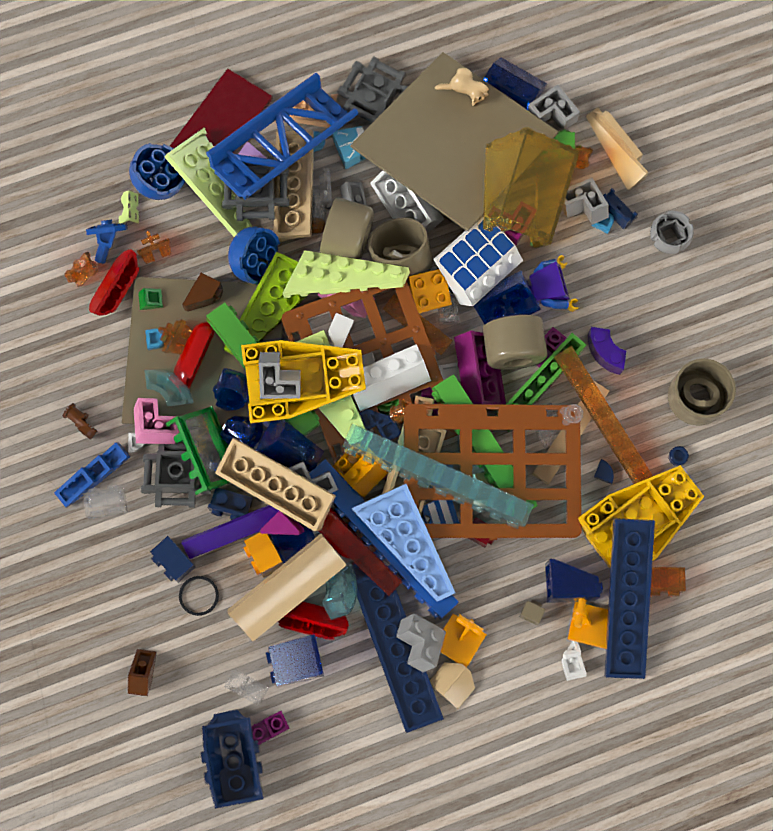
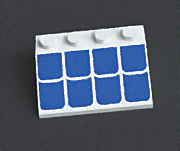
M484 214L469 231H464L438 254L434 261L459 304L474 306L517 267L523 259L514 243L487 214Z

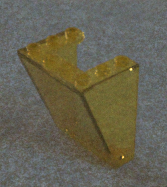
M528 127L522 128L515 133H509L505 137L495 139L493 142L486 144L483 229L491 232L494 227L499 226L502 232L512 230L530 237V247L535 249L550 245L576 166L579 150L572 148L570 145L560 143L556 139H551L545 134L533 131Z

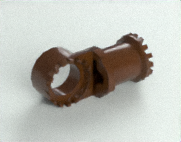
M74 403L70 404L68 409L66 408L62 416L75 423V427L91 440L98 431L87 424L86 420L89 415L77 409Z

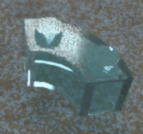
M162 369L145 370L147 389L159 392L164 397L167 406L194 403L188 386L174 373Z
M351 562L346 563L343 569L325 582L326 595L322 604L331 620L348 615L355 605L357 581Z

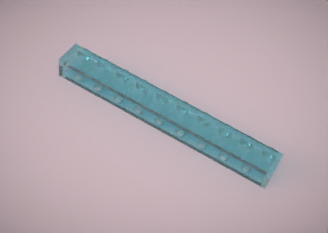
M354 424L350 426L342 444V447L345 448L344 452L349 455L363 456L362 460L367 463L374 464L376 462L381 464V469L392 472L394 470L399 472V477L408 481L411 478L417 480V485L426 489L429 486L435 488V493L444 497L448 494L454 497L453 501L462 505L466 502L472 505L471 509L480 513L484 510L490 513L489 517L498 521L502 518L508 521L507 525L516 529L519 526L525 527L534 506L527 501Z

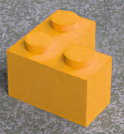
M258 533L244 540L246 546L243 548L248 558L253 557L254 560L251 561V564L257 575L261 573L264 578L283 565L268 534Z

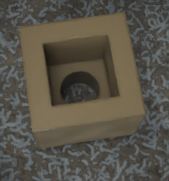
M535 600L527 601L519 617L538 625L546 609L542 608V604Z

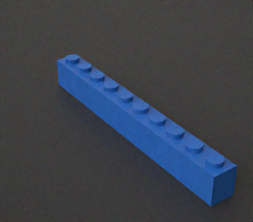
M326 459L323 460L309 475L312 479L330 471L338 488L337 491L332 492V494L336 495L332 503L336 507L334 511L341 518L345 517L349 521L348 526L354 532L358 531L362 535L361 540L368 547L371 545L376 550L374 554L381 561L385 560L389 564L387 568L394 575L398 574L402 578L401 583L408 590L411 588L416 593L414 597L419 603H425L429 607L428 612L433 618L436 619L438 617L440 620L444 618L459 601L453 595L436 601L351 509L365 501Z

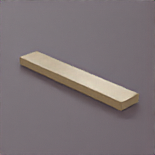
M595 381L592 382L577 405L580 410V436L609 393L608 389ZM565 430L560 431L546 453H566ZM538 465L532 475L549 485L561 465Z

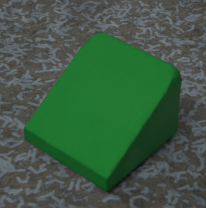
M143 288L139 291L140 310L163 307L161 289Z

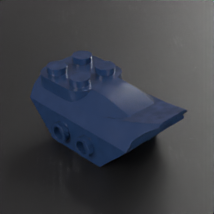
M238 710L214 714L209 724L202 726L204 751H201L202 764L206 763L207 772H204L205 784H209L215 809L264 799L260 774H263L261 761H257L256 753H260L258 740L254 741L250 717H244Z

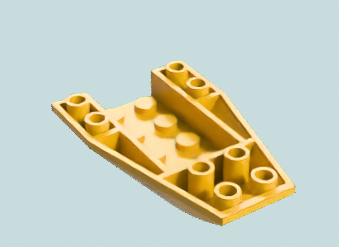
M282 340L241 345L243 365L246 368L250 402L248 408L251 424L290 419L366 390L361 350ZM260 352H280L281 370H301L300 398L260 399Z
M680 465L609 494L578 519L586 538L610 569L613 519L654 520L652 560L654 561L704 498V495Z

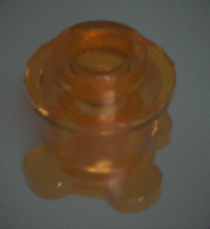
M576 145L575 156L571 161L574 167L577 169L588 167L590 164L588 160L593 153V149Z
M401 399L399 400V405L391 406L390 418L394 422L402 423L404 420V409L411 402Z

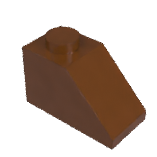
M201 272L182 304L184 310L189 312L214 304L216 299L219 300L223 294L221 282Z
M136 650L128 674V694L148 696L153 680L156 651Z

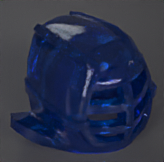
M223 368L217 384L212 389L215 399H217L215 405L226 411L243 408L249 401L247 377L241 372Z
M233 416L226 420L220 436H222L227 444H230L232 438H236L254 449L262 436L263 424L262 422L251 424L250 417Z

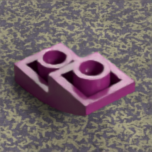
M554 327L545 335L547 357L536 365L539 368L567 339Z
M281 710L252 725L254 741L258 740L259 745L290 729Z

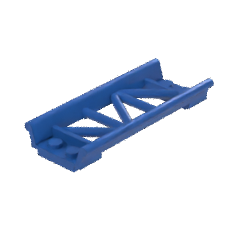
M314 73L207 151L206 155L209 158L210 167L214 170V173L237 196L246 200L356 117L359 112L356 108L346 112L321 88L320 76L318 73ZM304 100L315 111L293 107ZM289 115L325 120L331 126L313 138ZM275 120L283 155L259 133ZM283 120L306 141V145L291 156ZM253 138L277 160L233 154L232 152ZM244 163L274 167V169L260 179Z

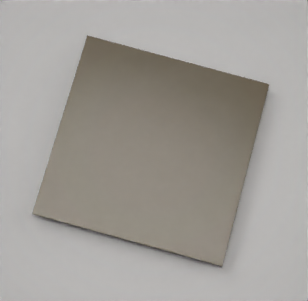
M442 52L351 144V148L466 231H469L559 132L473 72V80L480 81L489 88L487 91L489 95L474 106H472L471 97L467 94L458 93L454 90H436V85L449 84L459 68H466Z
M136 277L121 423L135 424L134 407L137 399L153 398L157 399L159 416H182L213 406L222 429L270 431L271 428L266 427L262 422L250 423L248 408L250 402L246 370L234 355L224 351L225 344L216 332L188 393L176 385L173 377L175 365L191 330L197 324L206 322V315L224 302L228 307L231 305L237 312L236 317L240 319L258 285L244 282L219 281L223 288V294L219 300L216 299L212 305L187 312L182 304L196 280ZM143 288L161 289L163 307L140 310L139 291ZM282 321L260 343L282 340ZM145 330H162L166 336L165 345L159 349L148 350ZM202 416L185 421L188 427L207 428Z

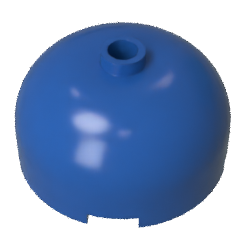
M151 143L140 147L132 158L129 166L130 179L135 189L143 196L153 200H166L176 195L186 182L165 158L166 154L173 150L172 147L165 144L151 145Z
M257 226L247 227L238 232L233 238L228 251V262L234 275L242 281L258 285L276 251L278 252L280 242L277 235L270 229ZM258 258L268 260V266L265 262L258 261Z

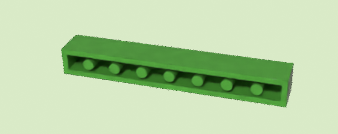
M224 302L206 315V320L246 370L243 365L241 345L260 343L255 335H250L247 331L249 328L243 320L239 321L236 317L237 312L231 305L228 307ZM312 410L284 420L299 440H301L319 426L318 420L320 419Z
M454 374L432 388V396L436 402L441 404H473ZM455 430V432L458 435H460V430ZM472 430V453H504L490 430ZM477 465L485 471L484 477L490 485L493 484L495 488H513L512 465ZM503 500L507 506L505 507L506 512L510 517H514L513 500ZM526 500V513L538 506L535 500Z

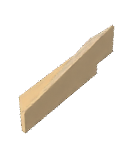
M599 108L587 114L588 122L627 190L644 181L648 171L640 163L643 154L613 116L607 111L602 113Z

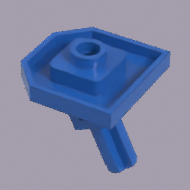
M102 220L101 224L86 229L87 235L96 234L97 244L99 246L95 256L96 262L101 264L106 262L116 232L127 230V223L117 224V222L112 223V220Z

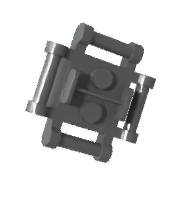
M374 56L368 67L355 61L352 65L353 69L343 86H340L337 90L339 95L348 99L343 109L349 112L356 108L359 112L357 116L369 121L370 124L391 105L397 93L401 95L408 88V86L401 85L406 72L398 71L380 62ZM378 68L395 77L396 80L392 81L375 72L374 69ZM358 73H361L362 75L358 80L354 91L350 92V86L352 85Z
M268 156V158H265V159H272V160H274V157H273V156ZM244 163L260 179L274 169V167ZM287 168L278 175L280 177V198H275L274 179L246 200L236 194L235 200H231V189L224 183L222 208H236L237 221L261 218L275 220V206L287 207L290 205L287 196L289 169ZM268 206V211L243 212V207Z
M194 441L197 450H199L198 441ZM184 443L159 444L157 454L143 455L145 465L141 493H155V507L167 505L195 508V491L202 488V485H196L197 478L191 479L189 477V472L195 468L191 459L187 461L182 460L181 455L187 451ZM199 454L210 479V466L213 462V456L210 454ZM153 462H156L155 485H151ZM210 490V491H207V492H204V493H201V494H204V495L211 494V490ZM162 493H189V498H162Z

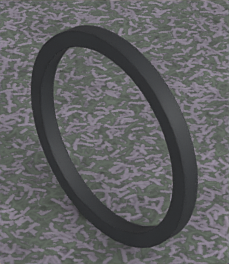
M191 577L180 588V604L191 615H206L218 603L219 592L217 586L207 577ZM196 579L210 582L216 593L214 604L207 611L201 613L188 610L182 601V592L185 586Z

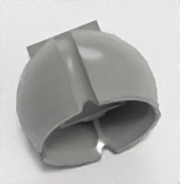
M668 211L665 214L659 215L654 220L650 230L651 240L655 241L654 246L666 254H676L679 251L685 250L690 245L694 234L693 224H689V217L679 211ZM672 228L678 240L667 244L662 232Z

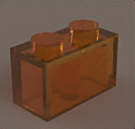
M652 567L650 596H660V593H668V596L677 597L680 596V593L686 591L685 567Z

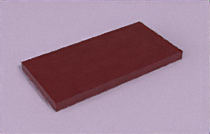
M227 68L170 144V147L176 148L203 128L207 132L206 137L209 143L211 142L214 147L264 111L273 100V96Z

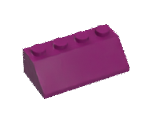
M468 331L455 336L454 342L461 380L460 384L473 404L506 405L501 370L494 369L487 363L483 332Z

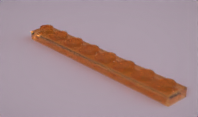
M570 346L554 356L633 484L653 477L573 347Z

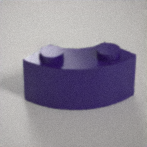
M591 327L588 332V346L592 356L604 369L620 375L625 366L626 350L620 349L614 344L609 329Z

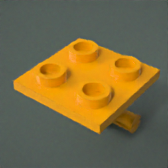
M439 269L408 276V286L418 313L452 305L448 284Z
M579 598L578 602L575 601L568 640L607 649L608 610L586 604V599Z
M452 614L443 629L446 631L440 653L456 663L463 664L467 668L487 634L482 632L484 628L475 624L474 620H469L461 614L459 616Z

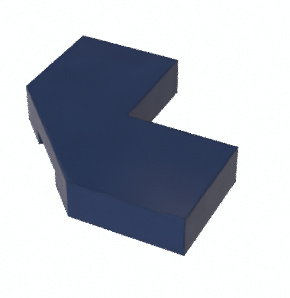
M369 409L359 413L366 431L377 427L385 443L400 436L401 430L394 417Z

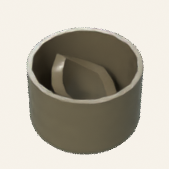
M336 197L325 224L320 253L361 260L373 224L374 210L372 207Z
M411 218L391 219L375 228L369 237L368 248L373 262L408 267L410 271L409 276L431 270L433 255L426 229L420 222Z
M534 315L508 316L490 321L483 326L486 358L490 367L499 370L522 369L537 365L546 359L547 348L541 317Z
M711 359L693 360L684 365L671 381L668 388L669 406L676 417L687 424L696 426L710 424L716 421L732 405L736 393L735 381L729 370L721 363ZM693 385L703 386L709 392V401L694 399L690 394L689 388Z

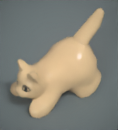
M459 68L449 84L435 86L436 90H454L458 93L469 95L472 99V106L489 95L487 93L489 88L480 81H474L472 72L467 68Z

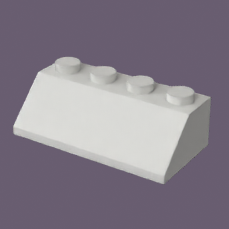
M382 171L370 183L392 219H414L425 227L427 233L444 220L439 210L386 172Z
M417 344L363 367L366 390L355 393L353 396L361 412L431 381Z

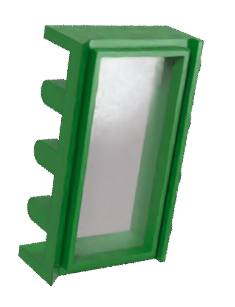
M213 406L182 416H176L166 423L167 427L177 425L180 433L174 436V441L176 443L184 442L187 451L181 455L182 460L187 461L191 459L195 468L189 472V477L191 479L199 478L202 488L195 491L196 495L231 483L215 474L229 444Z

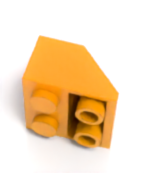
M363 441L355 443L333 465V468L363 497L388 474L390 469Z

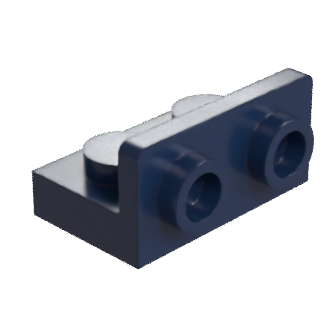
M215 488L211 503L208 504V509L212 515L218 517L227 515L230 516V520L249 513L253 498L221 488Z

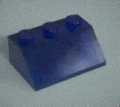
M502 57L492 64L484 76V81L526 110L531 102L540 97L547 86V83Z
M522 270L501 280L474 305L484 325L499 318L515 315H532L541 310Z
M279 420L270 422L256 448L260 453L287 468L303 461L308 473L316 468L324 453V450L290 424Z

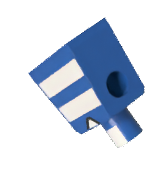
M434 500L423 506V516L421 518L424 524H460L452 500Z

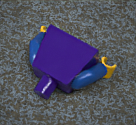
M560 255L557 260L542 261L536 267L533 274L529 276L531 285L522 288L525 299L535 296L537 302L553 309H568L574 312L579 308L572 306V303L578 302L576 298L568 302L570 298L562 273V269L566 267L567 262H560L565 258L563 255Z

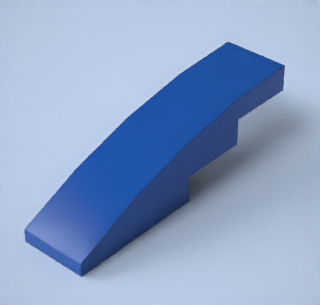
M115 442L106 452L98 455L86 467L80 468L54 492L65 507H69L130 458L129 454L119 442Z

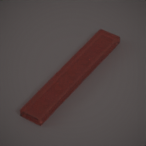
M329 510L321 531L390 596L403 581Z

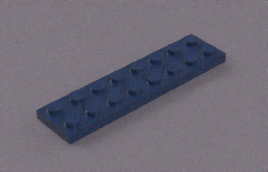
M613 519L607 649L604 673L606 678L645 679L654 520Z
M389 568L352 581L405 732L409 733L443 720L444 718L427 672H421L407 664L412 646L396 637L400 622L406 618Z

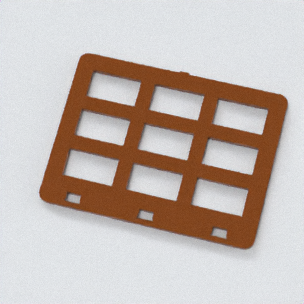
M407 280L403 287L394 289L408 326L388 334L386 333L373 295L391 288L380 289L379 287H371L367 291L350 289V292L333 294L287 311L282 315V323L288 339L291 342H295L292 333L298 332L301 339L313 335L308 322L309 318L330 312L333 320L336 313L343 315L340 307L362 299L376 338L354 346L350 333H348L343 348L361 350L362 355L380 349L384 359L394 354L392 344L411 337L413 338L425 362L431 381L368 408L369 410L379 412L377 406L399 399L404 413L405 407L413 404L409 394L428 387L432 389L444 381L434 356L436 355L434 348H431ZM355 402L356 407H357V409H358V412L360 413V410H359V408H358V405H357V403ZM316 408L315 412L320 419L319 423L335 464L353 445H350L321 410ZM377 427L372 428L380 450L374 451V453L384 463L392 460L397 443L393 445L390 444V441L385 443ZM444 429L446 434L443 441L453 438L458 434L455 430ZM336 444H340L343 452L338 457L333 447Z
M407 405L404 409V484H407L418 511L419 500H460V524H425L430 538H489V540H497V538H577L580 536L582 525L578 519L581 516L579 408L574 405ZM426 409H438V416H427ZM487 410H498V416H487ZM546 410H558L557 417H547ZM418 429L460 430V453H419ZM472 430H513V453H472ZM525 430H565L566 453H525ZM419 465H460V488H419ZM472 465H513V488H472ZM526 465H566V488H526ZM473 500H513L514 524H473ZM526 500H566L567 524H526Z

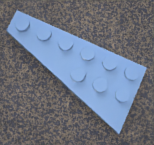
M407 484L351 508L436 601H440L455 593Z

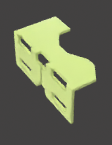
M129 190L123 192L121 202L124 205L122 215L119 216V223L127 221L139 223V211L137 210L139 206L138 193Z

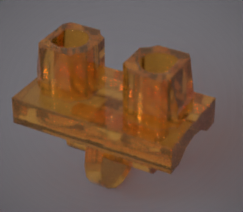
M147 231V238L142 239L141 242L143 245L147 243L151 245L137 250L138 255L142 257L146 264L155 261L152 254L153 250L159 249L162 258L171 255L169 246L171 243L169 238L154 243L155 240L160 239L159 234L151 236L150 232Z
M84 252L79 259L73 262V267L67 270L64 275L69 283L75 282L77 287H80L90 276L96 275L98 272L97 263L91 260L89 252Z
M176 320L174 325L167 323L166 328L159 327L158 331L162 334L160 340L165 342L162 352L182 354L185 345L177 341L180 336L188 339L193 331L185 325V320Z

